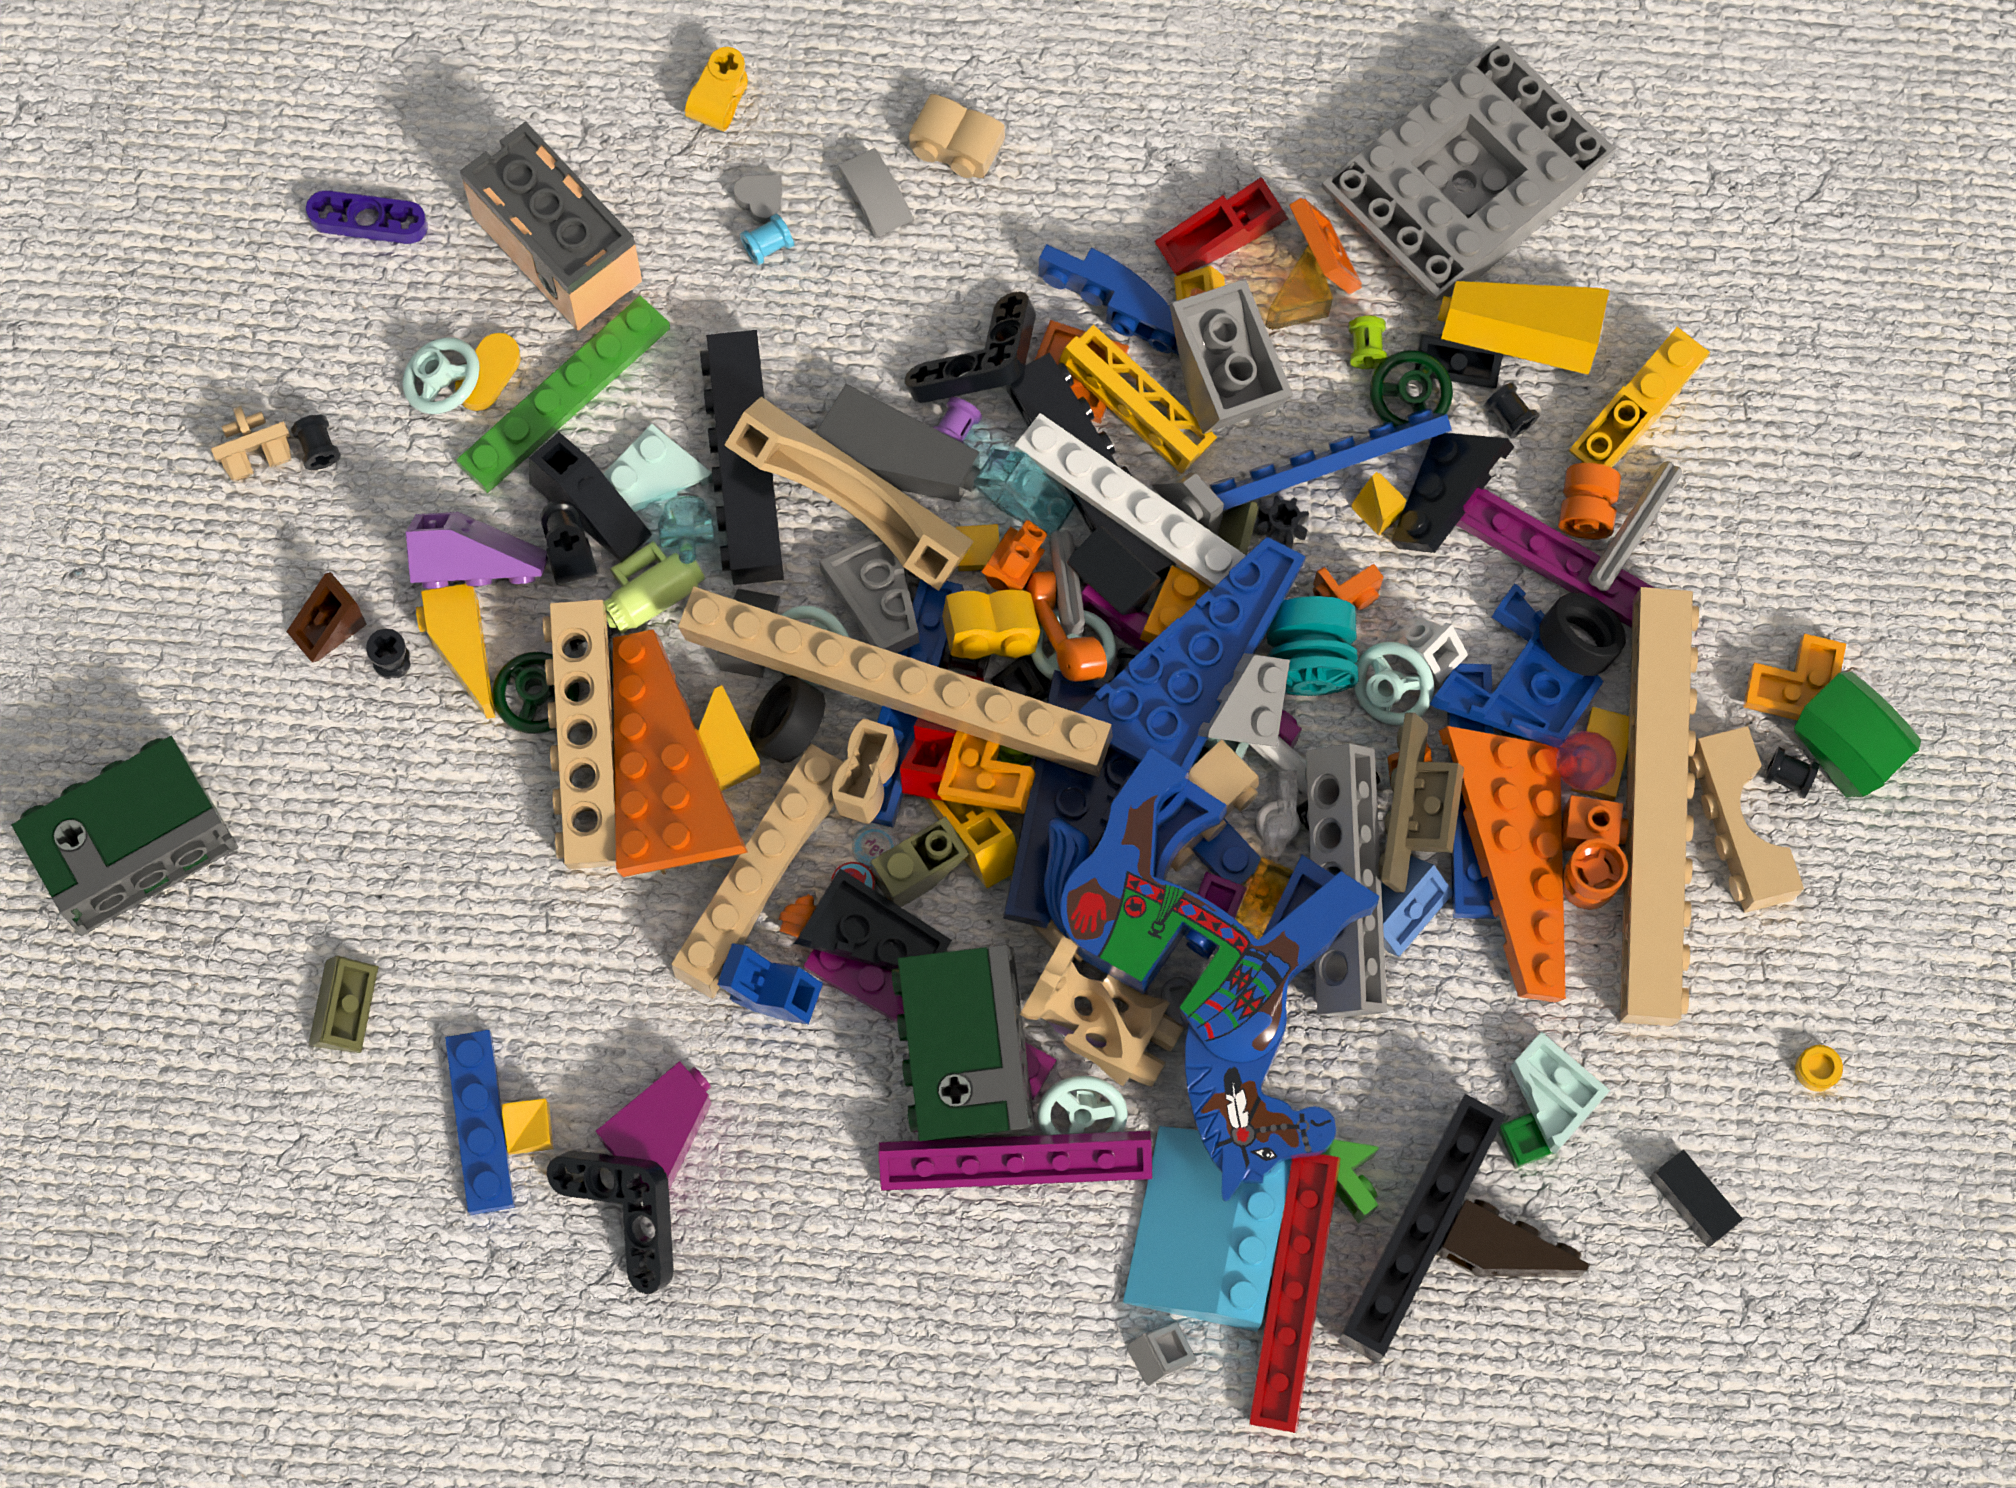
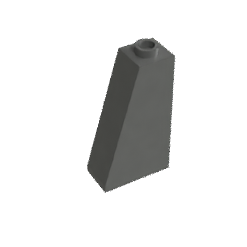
M845 384L816 432L817 435L901 491L960 502L966 490L969 492L974 491L983 473V470L979 468V451L848 384Z

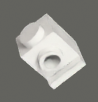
M1421 617L1414 625L1402 628L1397 635L1396 642L1410 646L1425 659L1432 672L1434 682L1439 684L1468 656L1452 624L1447 622L1442 626ZM1437 650L1443 652L1444 654L1436 662L1433 654ZM1398 656L1407 671L1418 675L1416 669L1409 661Z

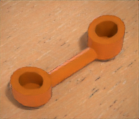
M1054 571L1033 572L1026 582L1025 591L1031 593L1036 616L1056 651L1057 664L1065 678L1074 682L1102 679L1107 670L1106 654L1102 645L1094 637H1067L1053 612L1057 590Z

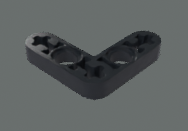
M1021 291L1012 292L996 302L983 350L932 360L911 368L904 378V383L912 398L919 403L931 402L1006 386L1018 380L1025 369L1036 318V311L1028 295Z
M576 1150L568 1151L552 1159L547 1166V1179L552 1189L558 1194L567 1197L622 1204L628 1280L632 1287L640 1293L652 1294L668 1285L673 1278L674 1265L669 1184L663 1167L652 1160ZM602 1167L607 1168L613 1175V1189L607 1188L601 1181L600 1170ZM584 1172V1176H581L577 1179H573V1176L570 1174H580ZM640 1176L643 1182L649 1183V1190L646 1184L641 1183ZM642 1216L647 1217L653 1223L655 1229L653 1238L646 1236L642 1231L640 1225Z

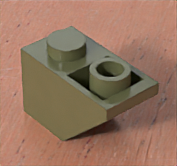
M945 816L870 861L871 872L883 895L898 906L903 907L933 889L969 855V851Z

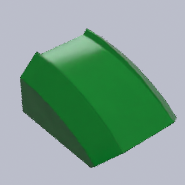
M1853 672L1838 673L1804 707L1794 727V732L1845 797H1864L1884 786L1885 782L1914 753L1919 751L1921 744L1919 736L1901 715L1879 693Z

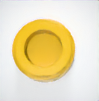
M1813 1045L1804 1050L1797 1058L1795 1073L1797 1079L1805 1088L1821 1092L1830 1089L1840 1080L1843 1073V1064L1838 1053L1832 1048L1825 1045Z

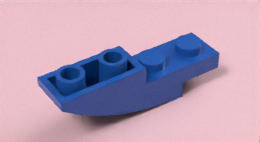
M1046 244L1039 257L1038 276L1043 278L1048 285L1056 289L1066 288L1079 294L1083 300L1094 306H1106V323L1111 325L1117 333L1128 337L1134 335L1149 342L1150 346L1159 352H1172L1179 355L1170 306L1146 281L1123 264L1092 247L1083 261Z

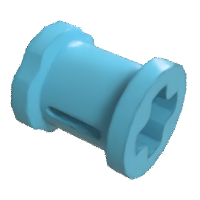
M777 213L770 216V222L752 232L745 230L740 233V239L746 252L757 266L764 263V257L783 247L789 249L794 246V241L787 225Z

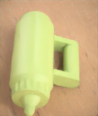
M653 541L627 557L623 562L610 568L611 573L621 587L614 591L609 599L604 601L610 628H615L620 634L625 633L629 629H636L690 595L693 586L698 588L697 584L705 580L702 570L692 555L685 551L680 555L674 553L666 557ZM656 559L659 562L630 582L627 580L628 577Z

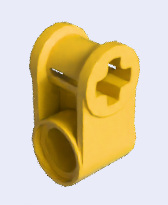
M721 47L711 54L698 82L692 88L685 107V116L687 118L723 132L729 128L736 108L748 85L745 61L740 51L732 47Z

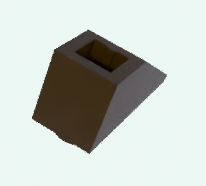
M1467 1199L1465 1200L1436 1254L1475 1276L1579 1278L1587 1271L1590 1265L1580 1259L1582 1254L1575 1248L1557 1242L1556 1246L1539 1238L1541 1233L1533 1226L1522 1221H1516L1513 1224L1499 1217L1500 1211L1496 1207L1479 1199H1476L1474 1203Z

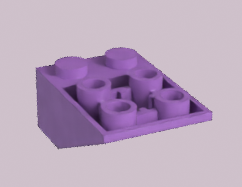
M460 512L415 514L406 530L410 583H422L423 588H442L449 585L448 581L465 580L467 586H484L491 584L492 579L509 578V582L512 584L531 583L535 581L536 576H542L548 560L546 550Z

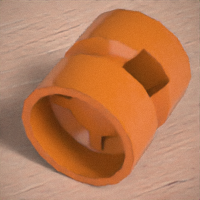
M1578 463L1568 467L1563 488V494L1566 499L1561 504L1558 522L1559 529L1567 535L1587 540L1605 539L1611 536L1614 532L1617 511L1611 505L1616 503L1619 497L1620 473L1611 467L1596 463Z
M1595 838L1586 840L1576 848L1563 869V894L1570 903L1578 908L1592 910L1601 908L1611 901L1627 877L1628 863L1620 847L1610 840Z

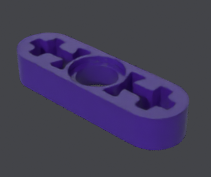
M324 190L313 194L306 204V213L312 227L321 233L413 244L422 240L428 231V222L424 210L419 204L412 201ZM326 206H332L334 212H329L327 218H321L319 212L325 211ZM346 207H348V209H347V219H348V221H347V222H344V219H343V216H342V215H346ZM365 209H373L379 214L373 224L364 226L356 222L359 212ZM389 212L390 215H391L392 220L388 219L389 227H386V226H387V216H386V213ZM408 216H413L415 223H410L408 229H403L401 222H406Z

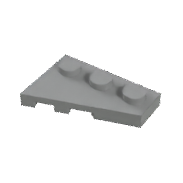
M876 534L819 561L821 573L870 645L898 653L919 643V632L910 592L907 587L904 567Z

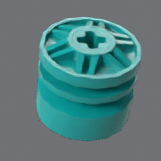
M1309 596L1284 600L1266 635L1267 643L1273 647L1267 654V657L1290 660L1285 694L1320 696L1339 693L1353 688L1359 682L1358 666L1356 665L1358 662L1357 649L1351 646L1357 639L1355 606L1348 601L1335 597Z

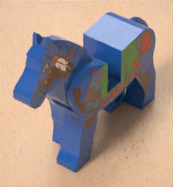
M1150 747L1112 802L1105 832L1093 853L1092 843L1087 835L1061 818H1052L1048 824L1049 854L1044 876L1045 900L1054 924L1066 938L1078 946L1075 953L1080 958L1143 995L1183 936L1188 940L1186 946L1199 956L1207 960L1211 955L1214 956L1180 1006V1015L1182 1022L1188 1029L1185 1042V1072L1189 1100L1203 1145L1213 1163L1222 1173V1198L1227 1202L1241 1183L1263 1184V1177L1269 1174L1280 1162L1293 1158L1320 1155L1327 1151L1333 1143L1336 1125L1335 1119L1329 1111L1315 1106L1294 1111L1289 1104L1266 1096L1261 1089L1285 1035L1287 988L1297 974L1327 951L1337 935L1346 926L1362 917L1371 915L1378 904L1380 896L1342 871L1335 876L1309 858L1301 855L1262 937L1256 939L1237 920L1215 904L1188 889L1166 881L1169 868L1179 851L1200 833L1219 825L1227 814V805L1189 781V771ZM1175 793H1178L1171 800V802L1163 810L1160 811V808L1163 805V803L1170 796H1172Z

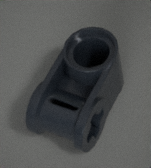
M565 500L549 503L543 508L540 519L556 585L597 575L588 537H585L578 509L574 504Z

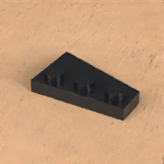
M1443 433L1432 437L1391 540L1396 547L1403 550L1435 553L1465 514L1463 507L1477 488L1483 490L1492 478L1489 472L1499 458L1506 459L1514 449L1508 438Z
M840 868L794 944L892 971V969L899 968L898 958L942 953L947 950L952 940Z

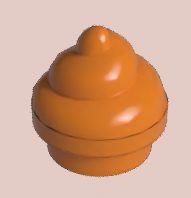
M812 895L802 896L795 901V904L787 905L779 916V920L782 921L780 932L798 937L816 907Z

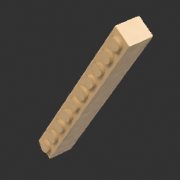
M694 586L678 625L686 641L1099 777L1113 737L1112 724Z
M1641 587L1633 599L1626 819L1629 820V826L1625 842L1628 871L1627 877L1624 880L1620 1022L1674 1026L1681 1020L1682 1014H1687L1689 1007L1688 988H1682L1683 971H1687L1690 964L1689 944H1683L1684 927L1688 928L1691 921V902L1685 901V884H1690L1693 870L1692 859L1686 858V841L1690 842L1692 840L1694 829L1693 816L1687 815V799L1693 798L1695 788L1694 773H1688V757H1693L1696 747V733L1689 730L1690 715L1695 714L1697 705V690L1690 688L1691 673L1696 672L1698 664V648L1691 647L1692 631H1697L1699 623V607L1693 605V591Z

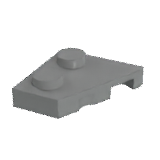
M1183 473L1176 474L1172 478L1165 474L1152 484V487L1162 498L1218 536L1224 503L1197 473H1188L1187 475Z
M1244 653L1234 670L1232 680L1224 686L1217 698L1221 705L1210 723H1202L1198 736L1277 747L1290 660Z

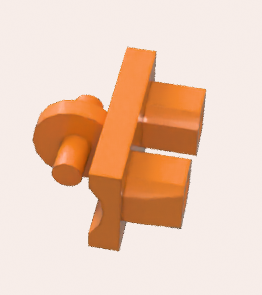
M1026 520L1018 531L1010 526L981 571L985 574L988 583L998 591L1022 590L1045 552L1040 545L1045 540L1047 533L1029 520Z

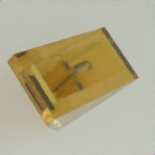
M1309 244L1269 307L1265 327L1271 330L1329 317L1333 301L1326 276L1323 274Z
M1261 857L1235 919L1256 939L1262 937L1294 871L1264 857Z

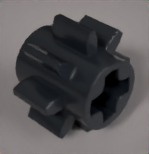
M1274 496L1270 509L1262 506L1259 509L1258 517L1265 522H1261L1258 525L1256 533L1261 536L1266 535V537L1292 549L1295 537L1305 540L1308 530L1302 525L1308 521L1309 512H1300L1296 506L1297 498L1295 497L1291 501H1280L1278 496Z

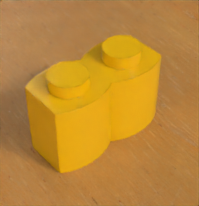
M1001 590L991 594L979 591H961L946 596L942 618L952 656L978 659L996 654L1018 658L1036 652L1040 629L1031 593L1023 590Z

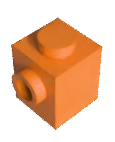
M1571 795L1563 809L1562 850L1574 852L1580 844L1595 838L1610 840L1618 846L1619 844L1624 845L1627 839L1629 820L1622 818L1623 803Z

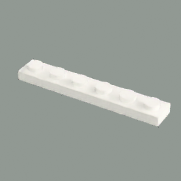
M1041 413L1014 445L1015 452L1212 589L1246 556Z

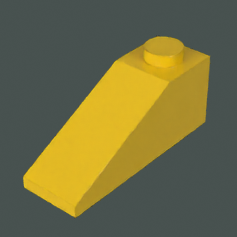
M461 584L421 591L423 606L416 607L420 633H428L435 650L487 719L495 718L479 599L475 587Z
M925 798L938 820L945 816L947 817L969 851V855L964 859L987 889L1012 875L1017 843L1013 832L994 809Z

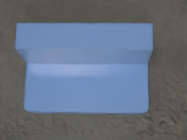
M1410 856L1407 884L1404 893L1393 891L1382 883L1381 880L1384 948L1386 951L1400 957L1453 895L1452 889L1434 864Z

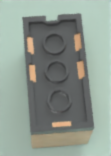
M525 121L500 140V151L492 157L485 151L461 169V178L473 218L573 327L579 331L642 282L634 236Z

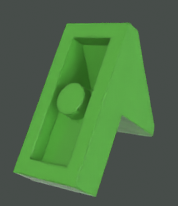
M1334 1140L1328 1150L1322 1154L1341 1158L1335 1193L1359 1224L1372 1215L1379 1204L1375 1200L1378 1195L1371 1182L1364 1175L1358 1177L1354 1171L1373 1158L1379 1147Z

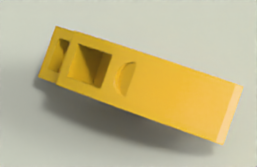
M1676 327L1627 386H1623L1572 445L1569 452L1582 463H1596L1612 468L1681 393L1682 387L1705 362L1710 352L1679 327Z

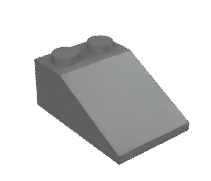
M1246 279L1173 302L1169 305L1187 397L1203 434L1276 410L1293 396Z

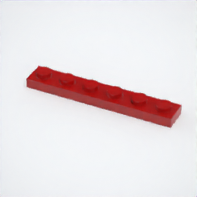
M1320 1154L1292 1159L1249 1425L1297 1433L1341 1158Z

